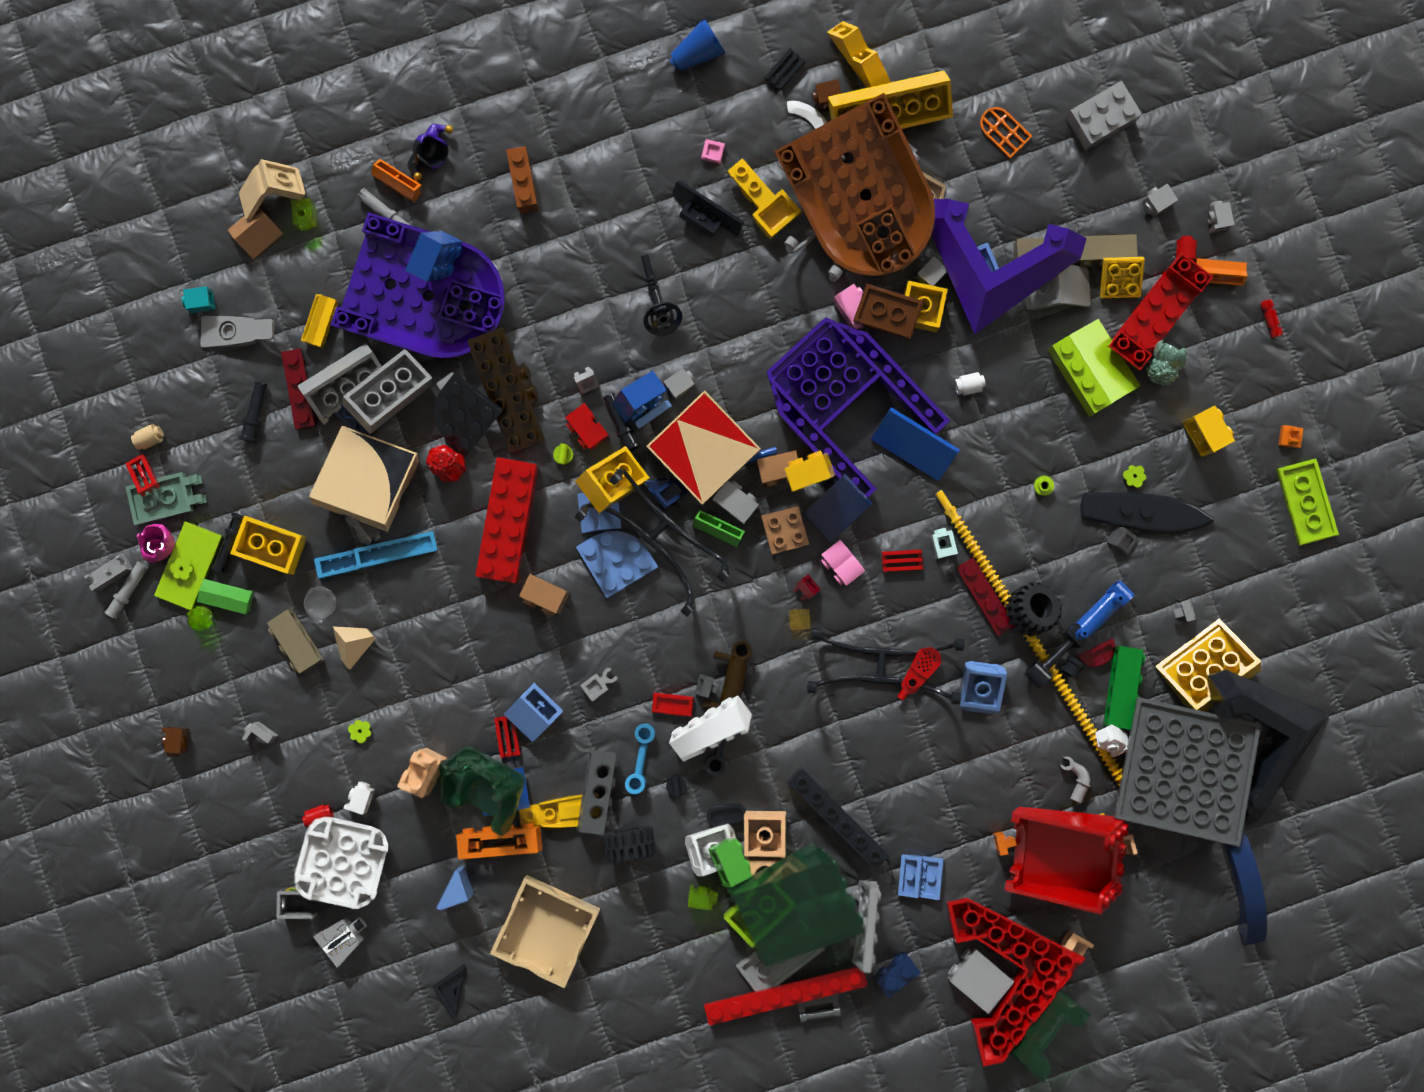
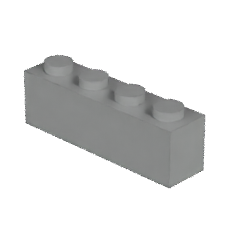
M365 343L299 384L298 388L323 425H325L329 421L328 418L342 408L343 396L382 366Z

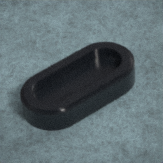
M740 803L713 806L707 811L706 819L713 827L725 824H739L744 821L746 809Z

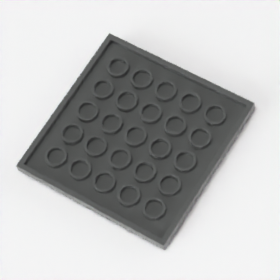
M1137 697L1114 818L1240 846L1261 724L1235 718L1227 719L1217 714Z

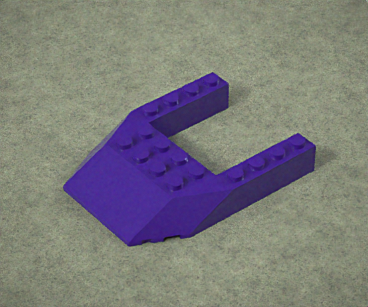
M826 317L767 371L780 417L811 453L821 451L822 454L828 453L835 472L833 477L837 481L846 474L867 498L877 488L823 432L843 411L879 380L921 426L935 435L950 421L867 332L853 329L848 325L837 323Z

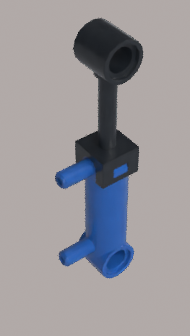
M1121 580L1115 582L1099 601L1063 633L1068 640L1044 663L1037 660L1027 668L1024 674L1038 689L1051 679L1053 675L1049 669L1073 645L1076 649L1082 648L1092 638L1091 636L1119 608L1132 599L1134 593Z

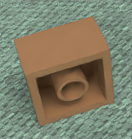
M529 574L519 596L524 598L523 603L532 607L539 605L542 607L540 611L554 616L555 613H561L570 592Z

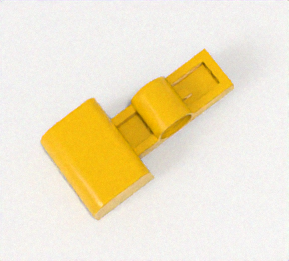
M743 158L727 171L728 175L741 188L744 196L758 208L752 214V220L769 239H772L801 214L802 211L783 189L774 195Z

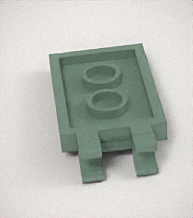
M180 472L157 478L160 487L157 489L155 487L152 488L153 491L150 493L148 491L145 492L146 495L143 497L138 494L135 485L126 486L135 526L193 512V505L207 503L206 495L197 494L193 496L191 487L203 483L202 475L198 476L196 474L186 477V473Z

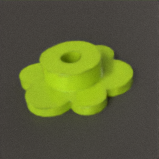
M1129 466L1128 470L1123 472V478L1127 480L1126 484L1128 486L1133 485L1136 488L1141 487L1143 481L1146 480V475L1143 474L1144 468L1142 466Z
M176 558L175 563L170 565L169 570L174 573L173 577L175 579L187 580L190 577V573L193 572V567L190 566L191 561L188 558Z
M356 720L355 724H351L348 727V731L351 733L350 738L357 740L359 743H364L367 737L371 736V731L369 730L370 723L367 721Z

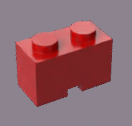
M585 403L565 417L568 421L566 426L572 434L576 431L580 437L578 442L584 449L588 447L592 451L609 438L599 422L594 423L595 417Z

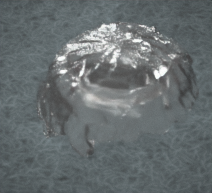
M321 586L310 589L304 598L305 611L310 617L318 620L330 616L336 608L335 595L329 589Z

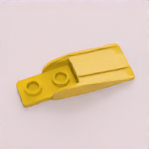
M595 792L594 796L598 798L599 793ZM582 794L553 799L536 805H530V808L519 810L520 825L534 823V825H541V827H576L578 825ZM599 807L593 808L591 810V817L596 818L599 816Z

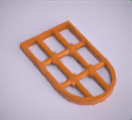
M989 108L981 117L980 127L982 132L1009 159L1032 137L1010 113L1002 108ZM994 110L1001 111L1005 115L1000 118ZM988 112L998 121L994 126L984 117ZM1006 117L1017 125L1013 130L1005 123L1004 119ZM983 121H984V122L989 126V128H990V130H989L988 132H986L985 129L983 128V123H982ZM1000 123L1009 130V134L1006 137L997 130V126ZM1019 128L1028 136L1025 141L1016 132ZM992 131L1002 138L999 144L989 135ZM1012 135L1022 143L1018 148L1009 140ZM1005 142L1014 150L1011 155L1001 147Z

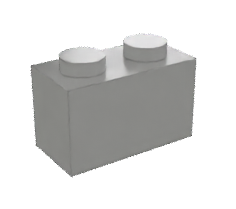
M734 480L732 482L727 481L713 497L712 501L744 525L758 508L759 504L756 503L758 499L750 493L747 495L741 491L742 487Z

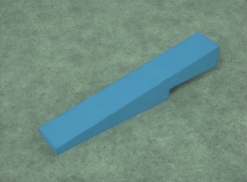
M431 531L315 558L314 562L318 579H324L438 550L434 533Z

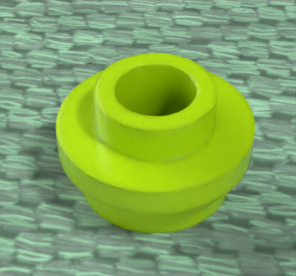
M1040 476L1034 482V490L1041 496H1047L1054 490V482L1048 476ZM1042 482L1047 483V489L1041 487Z

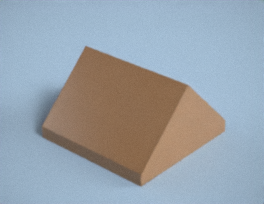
M260 206L251 220L246 219L244 215L228 229L234 240L253 260L284 235Z

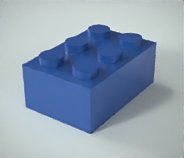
M443 231L421 233L405 271L426 282L448 278L454 271L455 266L453 264L455 259L462 252L461 244L463 241Z

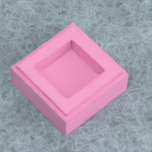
M706 139L701 160L720 164L725 144Z

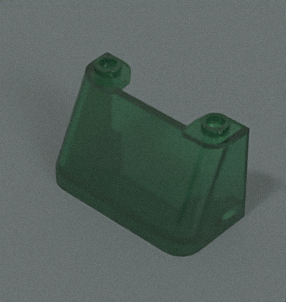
M464 747L439 764L442 803L452 808H459L468 802L495 817L491 822V829L494 833L502 837L510 831L524 788V776L520 772L473 747Z
M1059 989L1055 998L1036 1022H1033L1028 1028L1027 1033L1017 1046L1015 1045L1009 1053L1035 1078L1043 1083L1051 1071L1050 1063L1042 1056L1046 1048L1065 1022L1073 1027L1083 1026L1091 1016V1013L1078 1001Z

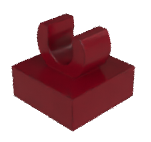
M807 574L796 583L797 586L793 591L801 590L804 595L800 598L802 601L806 598L809 600L821 589L811 576Z

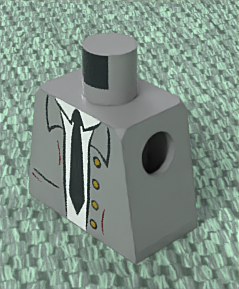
M345 917L317 933L314 939L335 966L338 967L364 940L359 932L366 928L367 925L361 917L352 923Z

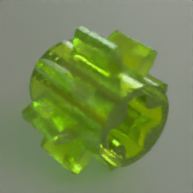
M197 606L187 613L189 617L187 620L188 625L195 631L208 629L213 623L211 621L212 613L206 607Z

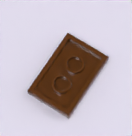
M866 284L853 322L911 341L924 301Z

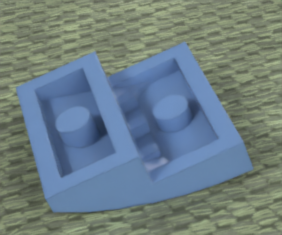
M902 854L898 895L940 900L944 858Z

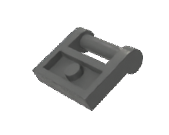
M838 994L798 1003L801 1024H805L810 1020L834 1016L835 1018H841ZM833 1003V1008L805 1013V1007Z

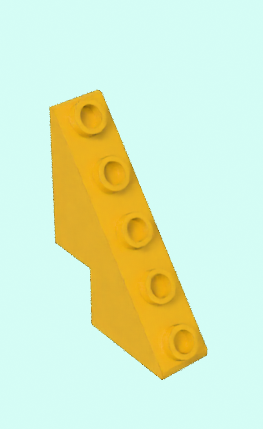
M843 21L827 32L866 88L891 83L878 53L867 47L858 27Z

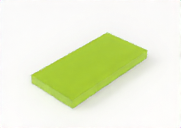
M1317 459L1276 469L1298 546L1338 536L1339 533Z
M185 521L154 596L186 609L194 610L203 579H206L224 536ZM176 558L190 559V566L193 567V572L190 573V577L187 580L175 579L173 577L174 573L169 570L170 565L175 563Z

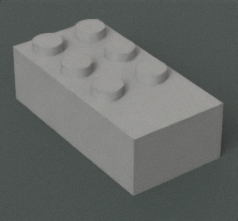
M404 349L344 395L343 406L371 434L430 388L432 377Z

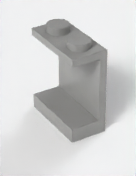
M973 946L971 949L965 950L961 956L962 960L958 965L955 964L951 967L947 978L989 1014L1014 981Z

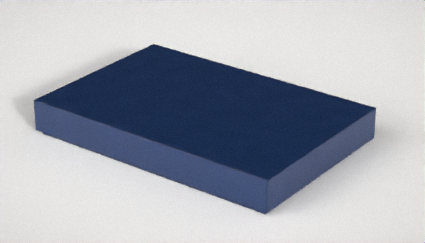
M844 474L804 514L832 542L873 503Z

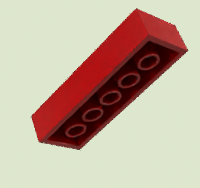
M496 458L476 577L518 584L539 470L537 464Z

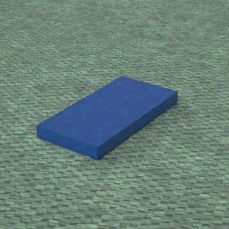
M892 407L871 438L877 444L937 481L943 476L960 450Z

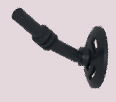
M643 255L641 260L647 278L645 282H648L646 286H649L647 289L650 291L654 303L644 315V327L653 335H667L680 326L683 315L681 309L676 304L661 302L658 292L659 285H656L658 281H655L657 277L653 274L649 255ZM673 309H675L677 313L676 319H674V313L672 311ZM649 316H650V320H651V322H652V325H650V324L648 323V317H649ZM670 324L666 328L658 329V325Z

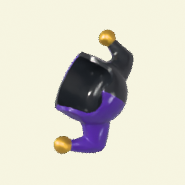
M431 124L426 133L419 135L414 140L412 146L413 154L407 166L413 173L416 181L422 179L421 173L418 172L420 165L423 164L435 169L445 162L449 149L447 143L439 137V134L443 132L453 133L452 126Z

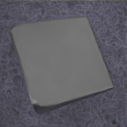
M1116 526L1107 543L1128 555L1138 537L1128 529Z

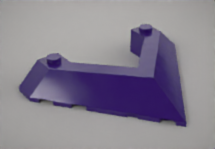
M934 199L935 221L931 235L974 335L1082 257L1087 238L1068 228L1048 224L1043 244L991 272L964 225L969 204L952 199Z

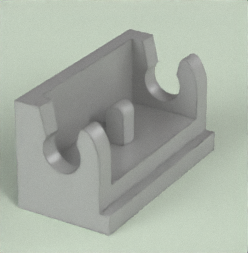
M122 553L92 573L87 574L84 578L92 583L89 586L91 591L100 592L131 573L133 567L125 554Z

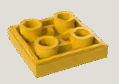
M1103 258L1100 297H1141L1145 258Z

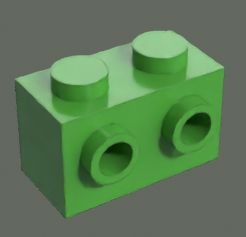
M728 838L708 848L724 887H733L752 877L750 872L751 866L744 858L742 853L743 847L736 838Z

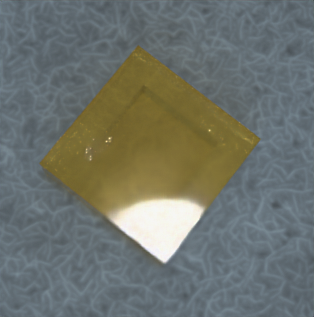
M809 609L789 610L790 630L810 629Z

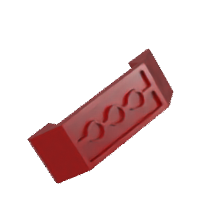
M1181 252L1120 327L1108 347L1140 371L1153 355L1152 352L1156 344L1163 340L1194 298L1204 290L1214 276Z

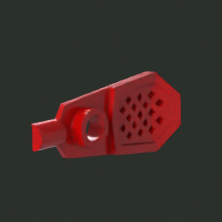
M933 647L920 648L901 683L902 690L897 696L904 701L908 694H914L941 665L940 652ZM910 679L916 681V684L912 687L909 685Z

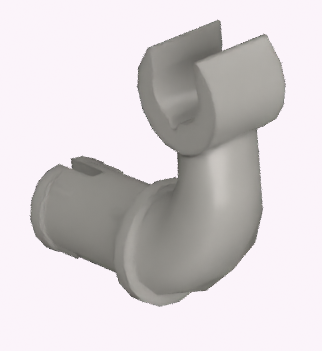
M1064 756L1063 758L1069 761V766L1064 767L1061 764L1059 766L1064 770L1073 771L1078 777L1071 799L1082 803L1088 788H1091L1089 772L1084 766L1074 762L1072 758Z

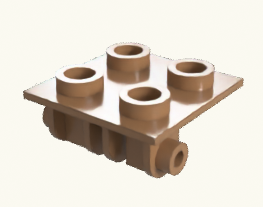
M799 506L761 515L771 555L809 545Z

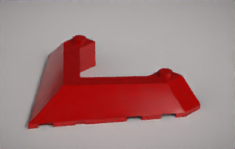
M969 898L947 902L948 920L952 939L956 943L977 939L1020 967L1012 979L1014 983L999 1000L989 1016L970 1019L982 1065L988 1066L1005 1061L1009 1056V1052L1025 1036L1028 1028L1033 1022H1036L1055 998L1059 989L1063 988L1073 975L1074 970L1079 964H1082L1085 957Z

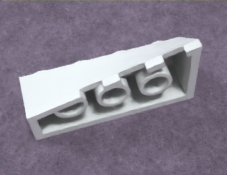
M739 696L727 698L721 703V706L710 708L702 717L693 718L683 728H676L672 732L669 744L684 762L703 753L707 746L715 748L723 739L730 741L735 738L734 735L738 732L742 735L747 733L752 714Z

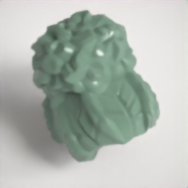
M1164 340L1156 344L1153 354L1154 358L1146 369L1148 377L1151 378L1150 381L1162 386L1171 385V382H1174L1179 376V370H1182L1187 361V350L1185 348L1178 350L1172 345L1163 344Z

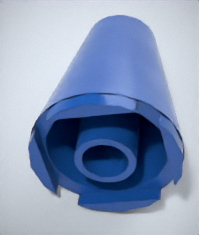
M703 19L671 53L672 58L669 60L675 70L679 68L683 71L722 56L726 52L706 19Z

